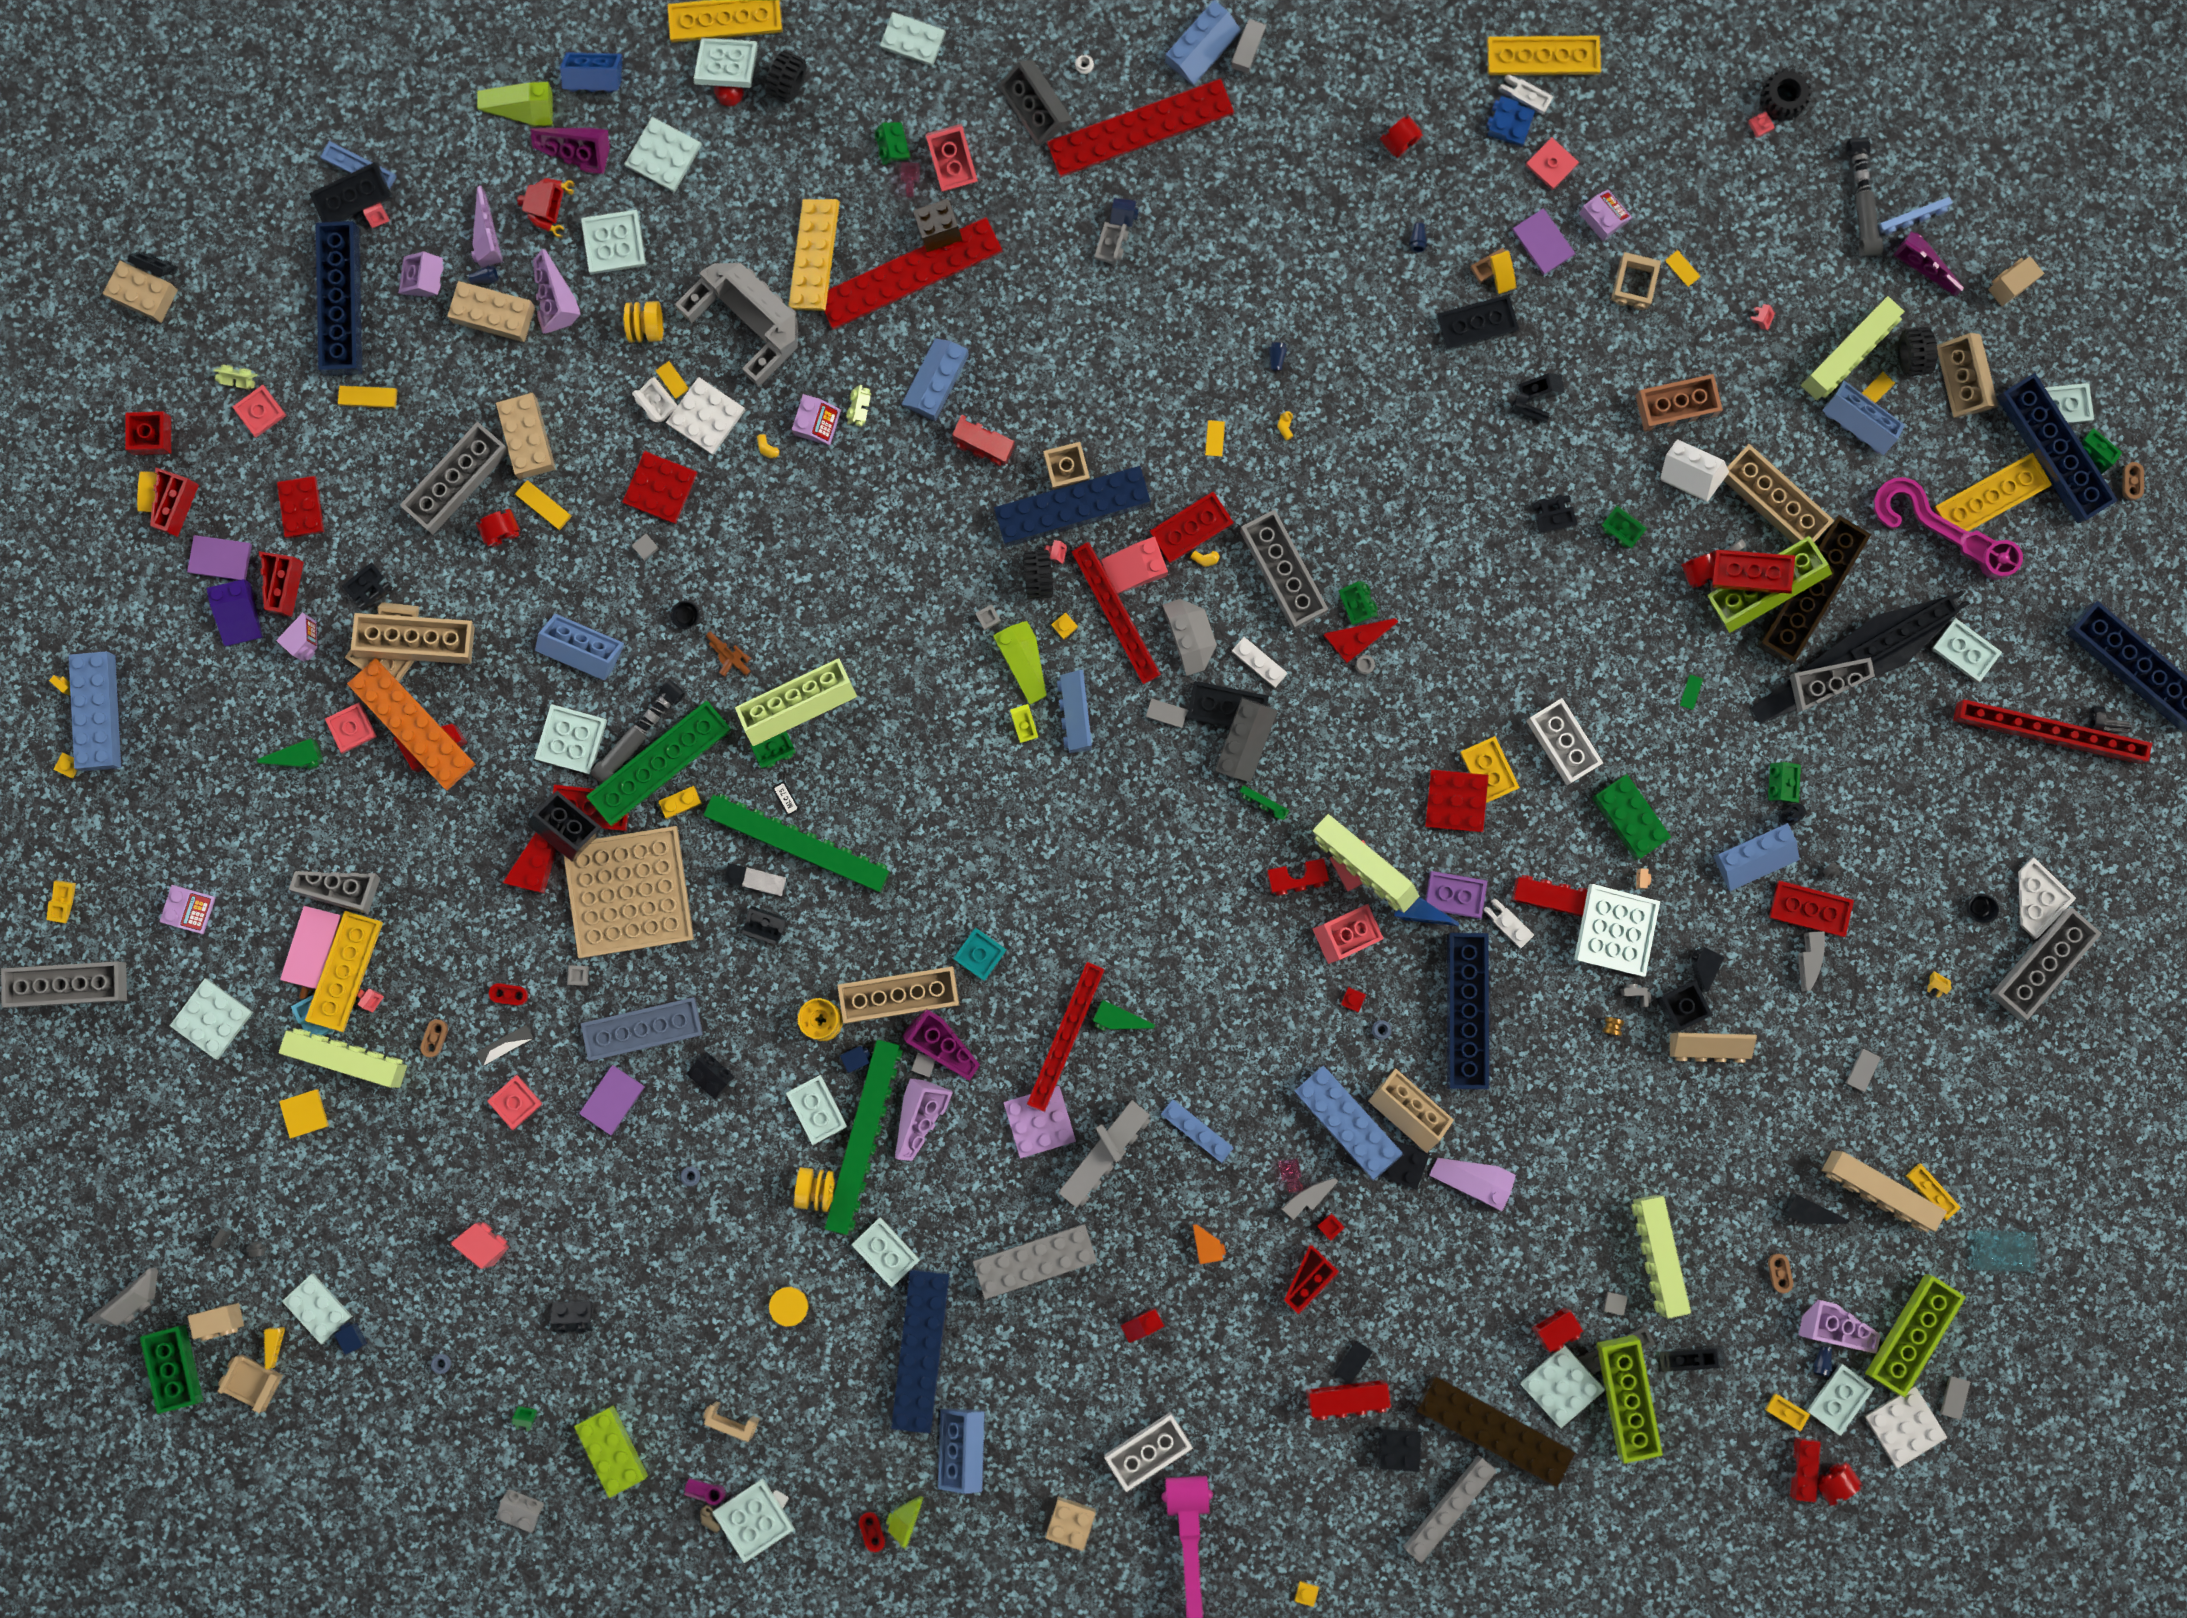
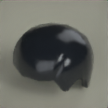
M687 600L675 604L670 613L672 623L679 629L686 630L694 627L698 623L700 616L698 607L693 602Z
M1984 893L1976 894L1967 903L1969 916L1977 922L1986 924L1994 921L1999 915L2000 907L1997 900L1990 895Z

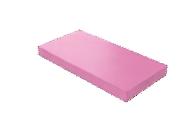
M306 906L303 907L280 978L281 981L312 989L317 988L342 919L341 915Z

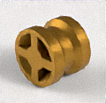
M1605 1017L1606 1025L1602 1032L1621 1036V1026L1624 1025L1625 1021Z

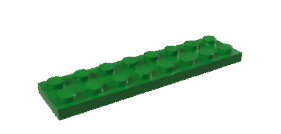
M706 700L586 797L612 827L732 730Z

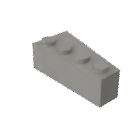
M1871 658L1791 674L1790 679L1797 712L1806 710L1874 677Z
M295 871L288 890L295 895L368 914L380 877L376 873L350 874Z

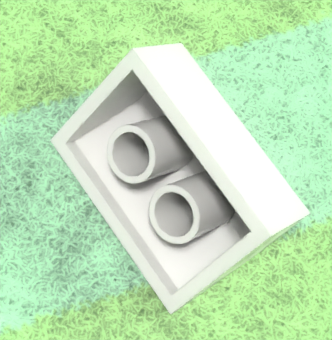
M1677 439L1666 454L1660 479L1708 502L1729 473V470L1724 460Z

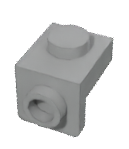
M1628 984L1626 988L1620 989L1621 997L1640 996L1641 1008L1648 1007V1003H1651V993L1648 992V988H1638V984Z

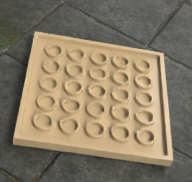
M677 826L598 838L573 862L564 856L579 959L694 940Z

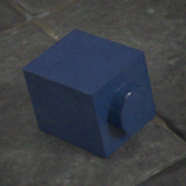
M1114 198L1110 224H1126L1128 227H1132L1133 221L1137 220L1139 209L1135 208L1136 201Z
M863 1046L840 1055L848 1073H852L870 1064L869 1059L872 1058L868 1048L864 1049Z
M348 1322L339 1327L340 1331L334 1334L345 1355L368 1344L357 1323L351 1325Z

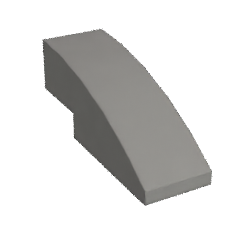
M1251 19L1248 20L1232 60L1231 68L1249 74L1265 32L1266 24Z
M1825 931L1804 933L1806 952L1798 953L1802 992L1811 991L1820 972L1824 957Z
M1331 1178L1307 1187L1292 1197L1281 1209L1294 1220L1306 1206L1313 1210L1338 1180Z

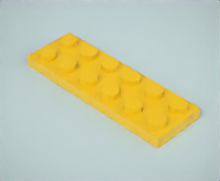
M705 0L668 4L671 42L701 40V38L716 39L782 33L780 0Z
M1600 36L1488 37L1487 39L1488 75H1598L1601 72Z
M803 199L789 306L793 310L825 311L840 204L837 199Z
M2031 453L1938 504L1933 509L1942 518L1966 531H1970L2045 490L2052 484L2035 455Z
M344 911L305 1018L306 1022L344 1033L383 922Z

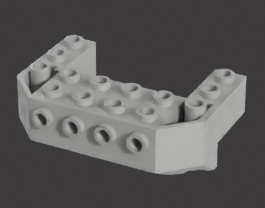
M714 263L699 273L701 279L675 306L692 324L719 298L767 344L742 368L745 375L759 387L798 348V321L795 316L797 313L790 306L787 307L779 295L773 294L764 281H759L756 278V274L750 268H746L741 263Z

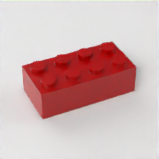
M1384 1380L1306 1389L1309 1414L1312 1418H1316V1420L1328 1419L1327 1416L1334 1415L1336 1418L1347 1417V1413L1365 1415L1370 1410L1375 1411V1413L1386 1412V1408H1391L1388 1383Z

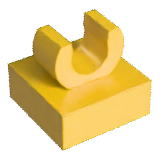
M1933 971L1929 977L1930 983L1927 986V992L1936 988L1938 989L1936 997L1939 998L1942 993L1948 994L1951 990V981Z

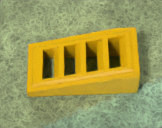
M285 1327L264 1330L265 1369H272L276 1366Z

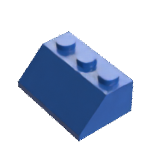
M566 53L560 66L562 89H568L569 91L580 89L589 92L597 90L614 92L619 90L622 74V54Z

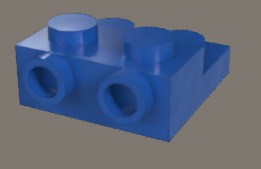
M1501 96L1500 100H1495L1492 111L1495 114L1493 118L1489 117L1486 126L1489 129L1487 135L1523 147L1535 110L1520 106L1518 101Z

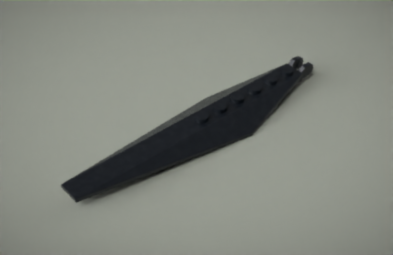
M1961 590L1952 596L1949 595L1878 614L1800 672L1871 658L1874 677L1906 665L1960 612L1959 610L1968 606L1970 602L1967 600L1958 606L1955 605L1953 600L1958 599L1964 594ZM1791 679L1751 707L1760 724L1797 710Z

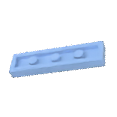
M1950 197L1882 222L1878 226L1879 235L1885 233L1887 236L1896 232L1897 228L1902 227L1905 229L1912 226L1915 221L1924 222L1930 219L1931 215H1942L1948 211L1952 200Z

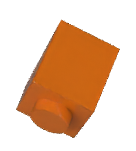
M1192 1224L1199 1263L1205 1264L1223 1260V1255H1226L1224 1243L1220 1244L1219 1239L1199 1225Z

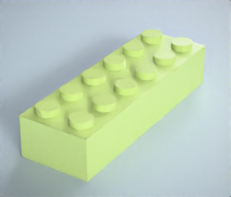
M1887 296L1801 386L1816 400L1820 397L1826 398L1902 320L1900 316L1905 311Z
M838 658L735 707L746 735L752 746H755L856 698L857 695Z
M1329 814L1313 829L1316 836L1315 840L1319 843L1318 846L1325 853L1329 851L1333 855L1332 858L1340 865L1343 863L1347 867V871L1353 876L1357 874L1361 878L1360 881L1368 888L1371 886L1379 898L1383 899L1385 897L1389 901L1388 904L1395 911L1399 909L1405 913L1419 898V894L1410 880Z
M294 1028L293 1031L285 1032L279 1050L280 1054L387 1087H401L407 1065L402 1064L403 1060L394 1057H386L385 1059L382 1053L368 1051L366 1053L365 1048L351 1045L347 1047L348 1043L339 1040L328 1041L329 1037L319 1034H312L310 1036L311 1032L303 1029Z
M1652 1195L1633 1199L1634 1204L1631 1205L1634 1216H1637L1638 1220L1636 1229L1643 1243H1640L1643 1255L1646 1254L1647 1262H1645L1647 1274L1651 1276L1652 1281L1649 1282L1652 1294L1655 1293L1656 1301H1654V1307L1656 1312L1666 1318L1691 1314L1664 1196Z

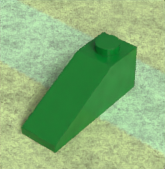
M310 738L258 758L257 762L267 766L308 768V770L319 767V764L324 762L317 741Z
M1102 1000L1093 1019V1022L1096 1023L1095 1027L1103 1031L1106 1028L1118 1030L1154 1029L1155 1024Z

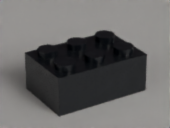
M558 791L554 792L531 815L528 826L572 862L597 838L601 829L600 825Z

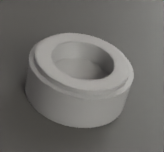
M1740 539L1727 550L1740 551L1746 546V543L1743 539Z
M1362 655L1357 659L1355 667L1360 674L1367 675L1373 671L1375 662L1371 656Z

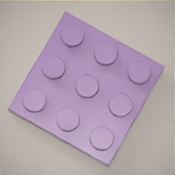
M1056 1086L1045 1112L1027 1105L1031 1094L1004 1102L1020 1158L1076 1142L1060 1086Z

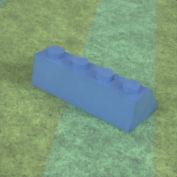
M1213 0L1166 53L1165 63L1194 86L1241 33V29L1229 11Z
M935 338L902 402V406L936 421L969 356L968 349L952 341Z
M1845 381L1841 383L1822 410L1828 418L1836 420L1843 429L1851 431L1858 440L1866 442L1871 446L1872 450L1882 455H1885L1898 440L1905 424Z
M554 614L538 633L535 651L605 681L613 671L624 643Z
M1083 670L1060 675L1057 687L1058 692H1062L1063 699L1059 700L1060 711H1064L1065 718H1061L1062 730L1066 729L1067 737H1063L1064 748H1068L1069 753L1092 751Z
M1788 823L1713 856L1729 891L1800 860L1797 841Z
M940 1409L938 1489L963 1494L982 1492L984 1411Z

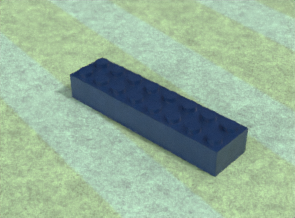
M354 221L315 223L318 370L324 376L362 374L359 227Z
M2036 373L2031 374L1996 396L2003 410L2031 453L2035 455L2077 524L2088 520L2118 501Z
M1137 466L994 507L1004 546L1007 548L1150 507L1151 500L1141 467Z
M2099 601L2089 604L2065 633L2181 732H2186L2187 676Z
M1489 933L1447 934V1089H1489Z
M913 1268L910 1270L891 1429L931 1433L950 1282V1273Z

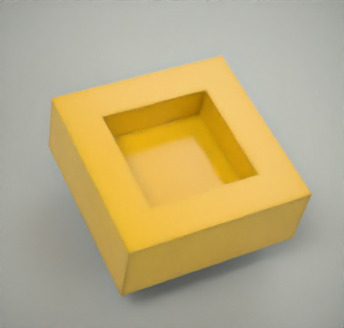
M1066 612L1051 624L1063 640L1078 628Z
M53 675L49 681L62 693L70 696V681L64 676L60 678Z
M62 752L53 770L74 778L77 769H74V757Z
M1299 1581L1294 1601L1314 1607L1319 1586Z

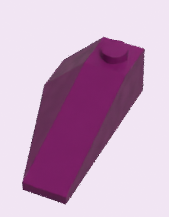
M597 128L530 129L533 148L552 157L557 156L569 165L571 163L580 167V170L585 172L604 173L610 150L608 130Z
M1911 231L1893 254L1954 296H1957L1964 289L1927 241L1918 233Z
M928 1009L913 1019L903 1034V1038L908 1044L969 1081L980 1066L944 1019Z

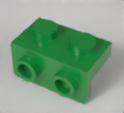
M902 122L881 123L875 129L874 137L878 144L879 157L882 160V164L887 165L890 161H907L910 158V153Z
M1618 505L1602 524L1604 527L1603 531L1609 536H1616L1619 539L1618 542L1625 548L1628 546L1633 548L1647 530L1646 526Z
M787 731L755 746H752L750 743L760 768H770L781 759L787 760L791 758L796 752Z

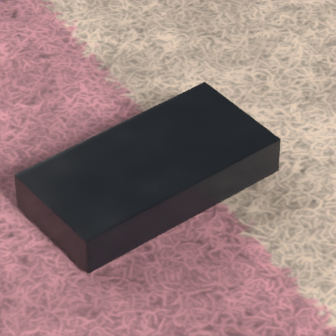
M1356 1340L1334 1373L1351 1384L1373 1352Z

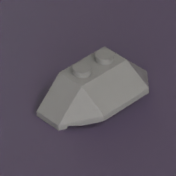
M1182 599L1163 604L1162 606L1186 676L1204 671L1217 646L1205 609Z
M156 1267L145 1271L87 1321L93 1324L127 1325L136 1318L134 1315L139 1311L143 1312L151 1306L150 1302L155 1298L158 1275Z

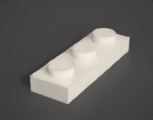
M1245 637L1231 651L1274 688L1288 674Z

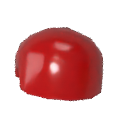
M714 85V93L720 104L730 107L737 105L742 100L744 94L742 87Z

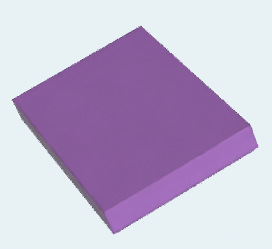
M1544 208L1512 229L1543 276L1575 255V252Z
M194 535L187 572L232 580H246L252 544Z
M1430 871L1425 900L1444 913L1482 919L1488 881Z
M612 1065L579 1114L608 1134L613 1135L645 1086Z

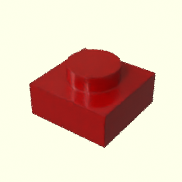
M1348 987L1340 1005L1359 1012L1366 994Z
M1332 1213L1317 1225L1330 1241L1345 1228Z

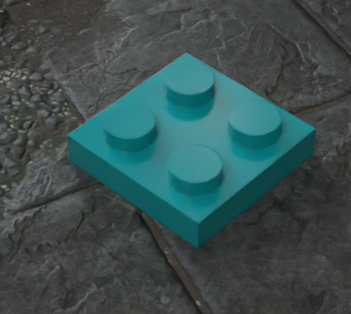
M975 927L953 959L985 981L1007 949Z

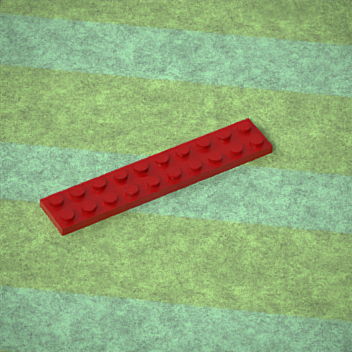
M1220 78L1047 141V146L1061 178L1234 115V110Z
M987 217L959 229L962 241L930 252L926 251L924 245L828 289L824 312L832 329H837L1002 253V248Z

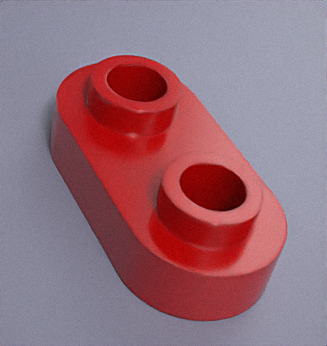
M496 983L489 989V997L496 1003L520 1006L525 1004L529 997L528 991L521 986ZM498 990L503 991V995L501 997L497 996ZM520 992L522 998L518 1000L516 994Z
M865 1512L859 1520L865 1546L871 1552H878L885 1545L884 1533L878 1516L874 1512ZM871 1518L873 1524L868 1525L866 1519ZM872 1538H878L879 1543L873 1544Z

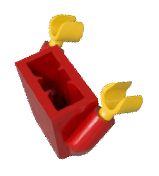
M544 178L535 185H529L526 194L518 196L517 203L536 227L548 232L552 231L555 237L562 238L561 235L556 234V231L558 229L565 231L561 225L553 226L552 223L556 224L563 191L568 195H572L574 190L567 189V187L575 186L570 180L562 183L560 180Z

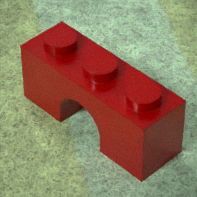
M1324 858L1305 862V875L1301 879L1290 877L1286 866L1267 870L1271 894L1276 893V896L1288 894L1287 891L1295 889V892L1305 891L1306 887L1311 885L1314 888L1325 886L1329 878Z
M1795 1437L1793 1457L1796 1458L1797 1468L1795 1477H1791L1790 1497L1795 1500L1816 1502L1821 1442L1815 1439Z

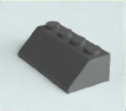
M1033 59L1019 61L998 84V87L1037 146L1061 133L1073 121Z
M1242 697L1215 771L1251 782L1278 710Z

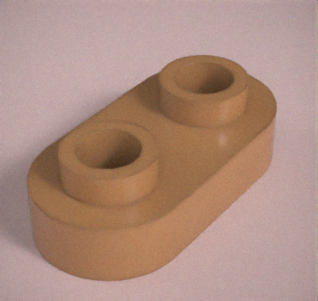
M2137 462L2129 463L2122 471V493L2127 500H2137L2144 493V468ZM2130 470L2134 472V476L2130 475ZM2133 489L2134 494H2131L2129 490Z
M435 1019L428 1024L420 1046L424 1056L436 1057L441 1052L448 1033V1025L445 1021ZM437 1026H441V1032L439 1033L436 1032ZM431 1044L435 1046L433 1051L429 1050Z
M1773 1254L1768 1260L1772 1286L1777 1292L1787 1293L1793 1288L1789 1260L1783 1254ZM1776 1260L1780 1261L1779 1267L1775 1266ZM1781 1279L1784 1280L1783 1286L1779 1285V1281Z

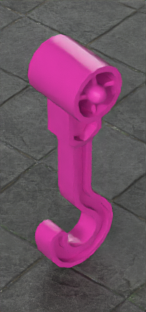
M1905 477L1894 478L1885 482L1876 492L1873 500L1874 513L1877 519L1886 527L1895 529L1901 524L1902 518L1891 509L1890 500L1896 494H1904L1910 498L1917 520L1929 530L1959 546L1961 554L1980 564L1982 573L1988 578L2003 580L2014 574L2021 567L2023 553L2017 544L2009 540L1995 541L1977 530L1968 532L1935 514L1929 506L1922 486L1916 481Z
M1207 1475L1165 1478L1166 1491L1162 1494V1500L1167 1503V1515L1178 1516L1179 1537L1183 1545L1186 1618H1203L1198 1542L1200 1539L1199 1515L1209 1514V1500L1212 1499L1213 1493L1208 1489Z

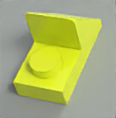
M1026 704L1011 709L1012 720L1020 743L1038 738L1029 705Z

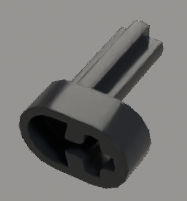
M1519 392L1512 403L1510 413L1517 416L1523 414L1547 423L1550 413L1527 405L1529 395Z
M2093 705L2090 708L2088 728L2099 731L2129 733L2131 729L2130 722L2106 719V709L2103 706Z
M1795 803L1787 807L1779 814L1780 824L1785 825L1788 823L1789 826H1792L1799 822L1806 814L1804 806Z

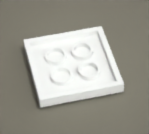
M698 377L666 421V424L711 455H714L745 412V408Z
M1912 1386L1905 1398L1897 1395L1864 1416L1896 1468H1900L1947 1438L1916 1386Z

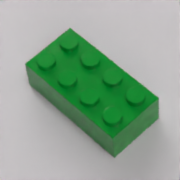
M1628 774L1592 797V800L1635 861L1641 859L1671 838Z
M182 1325L141 1336V1345L157 1414L203 1402L187 1326Z

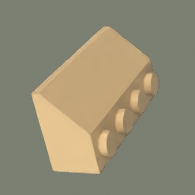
M1969 333L1937 345L1953 417L1981 413L1998 407L1981 334Z
M1670 1034V1057H1676V1061H1687V1057H1691L1699 1062H1707V1058H1714V1062H1726L1727 1058L1734 1059L1735 1063H1746V1059H1752L1757 1035Z
M1396 1068L1369 1099V1102L1426 1153L1442 1139L1454 1121L1453 1118Z

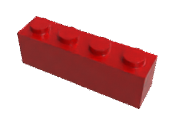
M1522 875V877H1518L1515 880L1511 901L1583 917L1588 889L1578 888V890L1570 889L1571 886L1559 883V886L1552 885V881L1541 879L1539 882L1534 881L1532 876Z

